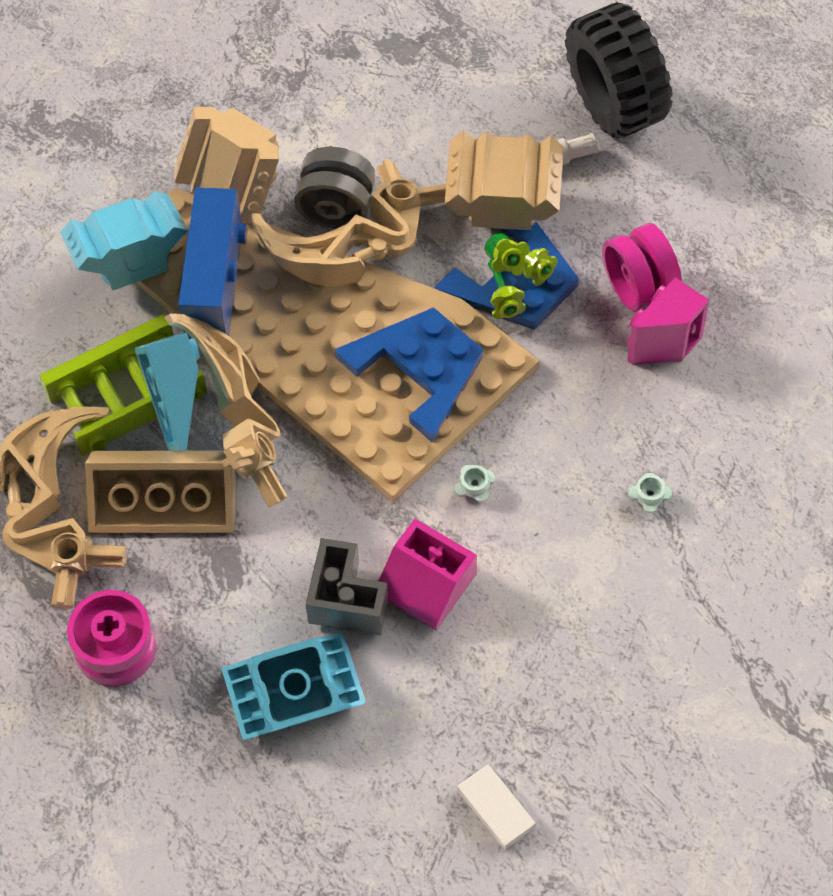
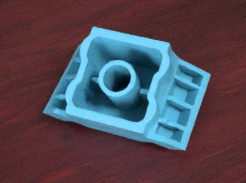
M153 191L145 201L131 198L92 212L84 222L70 220L60 231V234L77 270L101 274L103 281L110 285L113 291L169 271L167 264L169 251L189 230L169 194Z
M343 632L320 638H312L255 655L249 659L221 668L243 740L366 703Z

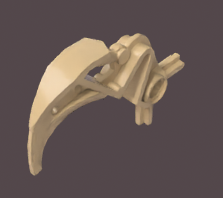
M390 159L383 160V165H377L376 167L382 183L373 192L371 197L370 216L377 223L355 214L350 222L342 227L319 236L305 238L290 237L275 232L264 221L261 213L252 214V221L261 243L273 260L300 279L314 285L324 286L357 283L366 272L363 261L371 258L381 260L386 255L400 257L413 248L416 241L421 207L445 203L446 184L417 188L416 184L410 180L401 178L395 163H391ZM363 244L368 246V248L353 253L351 257L344 258L353 245L359 246Z
M173 313L165 316L164 318L170 326H176L184 330L191 338H194L203 353L217 395L219 412L235 426L222 434L224 454L227 457L222 460L223 466H232L233 470L242 478L248 479L252 477L269 508L281 503L288 496L271 468L276 459L273 440L280 436V430L273 418L252 399L251 395L256 390L261 379L250 360L236 341L208 323L184 314Z
M71 407L44 412L16 427L6 436L0 446V492H6L8 485L9 504L6 507V515L9 520L4 526L2 538L12 552L56 574L51 606L60 607L61 610L73 608L78 577H82L85 572L90 571L91 567L124 568V564L127 563L126 546L92 545V541L88 539L85 532L73 518L33 529L61 507L57 501V498L60 496L56 461L58 451L65 437L83 422L103 419L109 416L110 409L107 407ZM42 433H48L46 437H41ZM34 457V462L29 463V459ZM21 470L25 472L36 486L31 504L21 503L20 488L16 480V476ZM78 550L74 557L64 559L68 552Z

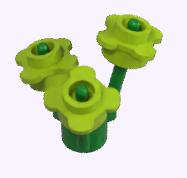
M502 233L492 235L487 240L484 250L490 258L488 267L493 272L498 286L490 300L492 306H494L493 317L495 319L511 318L523 313L526 309L525 303L522 302L525 296L523 290L517 289L514 286H506L501 274L502 271H509L516 276L523 273L526 278L533 279V284L539 286L553 273L558 262L555 256L550 257L548 255L549 251L545 248L535 249L530 252V248L525 242L517 244Z

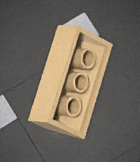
M92 451L85 462L88 533H234L236 472L232 466H223L222 460L227 458L224 451Z

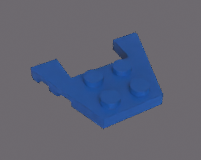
M536 221L531 226V230L501 229L519 243H527L530 252L535 249L545 248L549 251L548 255L550 257L555 256L558 260L551 276L539 286L533 284V279L526 278L523 273L516 276L509 271L501 272L506 286H514L517 289L523 290L525 296L522 302L526 305L523 313L511 318L504 317L502 319L534 330L579 285L578 276ZM454 268L435 286V289L460 298L473 308L477 306L493 312L494 306H492L490 300L498 286L494 276L481 286L460 270Z
M434 307L338 347L335 350V358L356 377L385 355L429 393L431 397L409 415V423L430 442L437 438L441 425L446 418L448 419L456 399L461 391H464L483 358V349Z

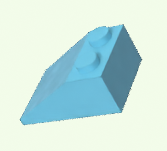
M183 333L134 348L168 450L173 451L187 449L198 374L196 360L200 359L199 349L194 338L189 339L187 333Z

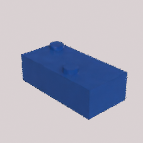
M195 187L178 303L180 314L204 321L229 336L240 246L247 243L248 235L247 223H242L237 189Z

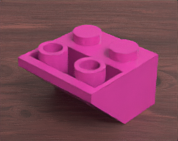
M674 278L667 287L661 286L658 288L651 299V304L645 310L639 309L630 321L631 335L627 341L629 346L627 361L633 365L682 361L703 338L709 299L677 278Z
M414 518L394 545L378 582L387 583L388 602L432 629L437 630L477 575V554Z

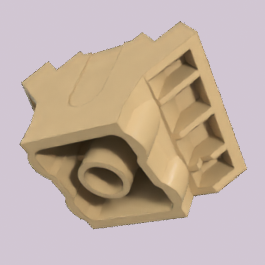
M194 107L189 125L186 128L185 138L182 141L180 154L177 157L174 182L175 184H190L191 194H194L195 187L237 189L242 223L253 224L252 214L262 212L268 191L273 187V181L277 178L276 167L279 161V147L276 141V134L234 108H230L222 113L214 107Z
M463 130L450 140L445 205L458 216H468L472 222L471 227L531 230V226L536 220L545 221L560 210L564 147L551 135L538 143L528 133L523 137H504L491 135L486 131L477 139H474Z

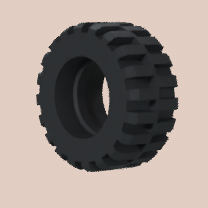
M615 2L573 20L565 34L567 37L565 39L567 62L570 64V73L576 83L577 92L581 95L584 101L583 104L587 111L591 113L594 122L600 125V129L604 133H608L609 136L624 138L664 120L670 112L673 102L670 99L673 96L672 87L669 82L671 78L665 66L664 55L661 54L658 47L659 43L656 37L651 34L650 27L646 21L641 19V15L636 10H632V7L628 4Z

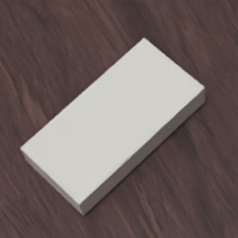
M489 764L457 786L459 794L504 850L536 828L535 821Z

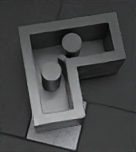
M325 538L320 539L305 604L308 624L375 635L382 634L388 606L387 583L356 578L359 567L358 544Z

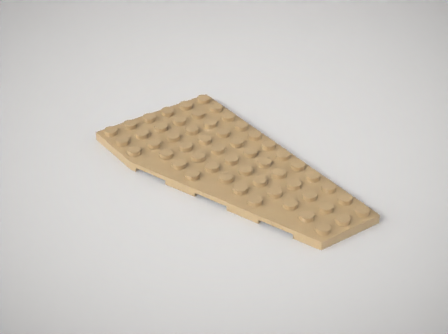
M174 188L168 194L189 230L194 194ZM247 224V243L240 246L229 337L238 343L261 379L257 387L392 503L539 368V360L460 298L365 261L363 263L365 264L366 272L357 283L340 286L314 285L300 279L274 261L261 243L254 224ZM268 224V226L272 230L279 234H283L290 237H301L294 233L288 232L286 230ZM189 231L169 251L167 263L169 271L135 282L171 314H180L178 303ZM346 254L344 258H349L351 256ZM434 307L483 349V358L464 391H461L456 399L448 419L446 418L441 425L437 438L430 442L409 423V415L431 397L429 393L385 355L356 377L335 358V350L338 347Z

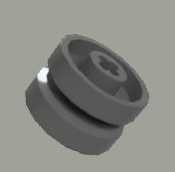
M328 146L316 148L308 152L302 163L300 181L297 184L294 196L295 208L301 216L325 228L337 229L348 224L355 214L366 218L370 205V194L373 191L375 182L374 167L362 155L346 148Z

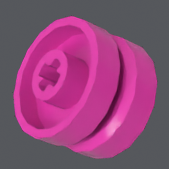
M646 223L633 229L629 237L621 234L603 243L602 257L608 279L620 301L631 311L635 312L649 306L658 288L661 286L667 287L674 278L682 282L681 270L674 250L662 230L653 223Z
M104 590L89 595L79 602L71 613L67 626L69 644L78 667L88 679L99 685L118 687L134 682L147 672L154 661L157 644L147 609L138 598L124 591Z

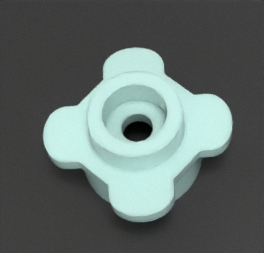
M479 465L463 466L460 471V482L454 487L456 495L459 497L469 496L475 498L477 502H485L489 498V486L495 481L494 473ZM476 481L478 485L473 486L471 483Z
M647 473L638 480L636 486L629 488L628 496L632 500H637L643 506V510L646 513H655L659 504L671 499L672 490L670 487L665 486L664 481L660 477ZM652 491L653 495L650 496L647 492Z

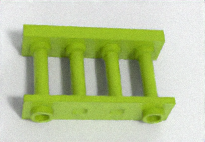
M165 313L39 375L44 392L50 403L63 399L68 408L84 407L75 391L95 383L113 414L95 423L91 420L79 424L81 430L73 434L82 456L89 452L103 449L107 443L157 418L134 348L174 335L172 326L164 318L166 316ZM121 368H127L144 396L143 399L125 407L107 375ZM201 369L198 370L194 402L200 399L202 395L208 393L205 377Z

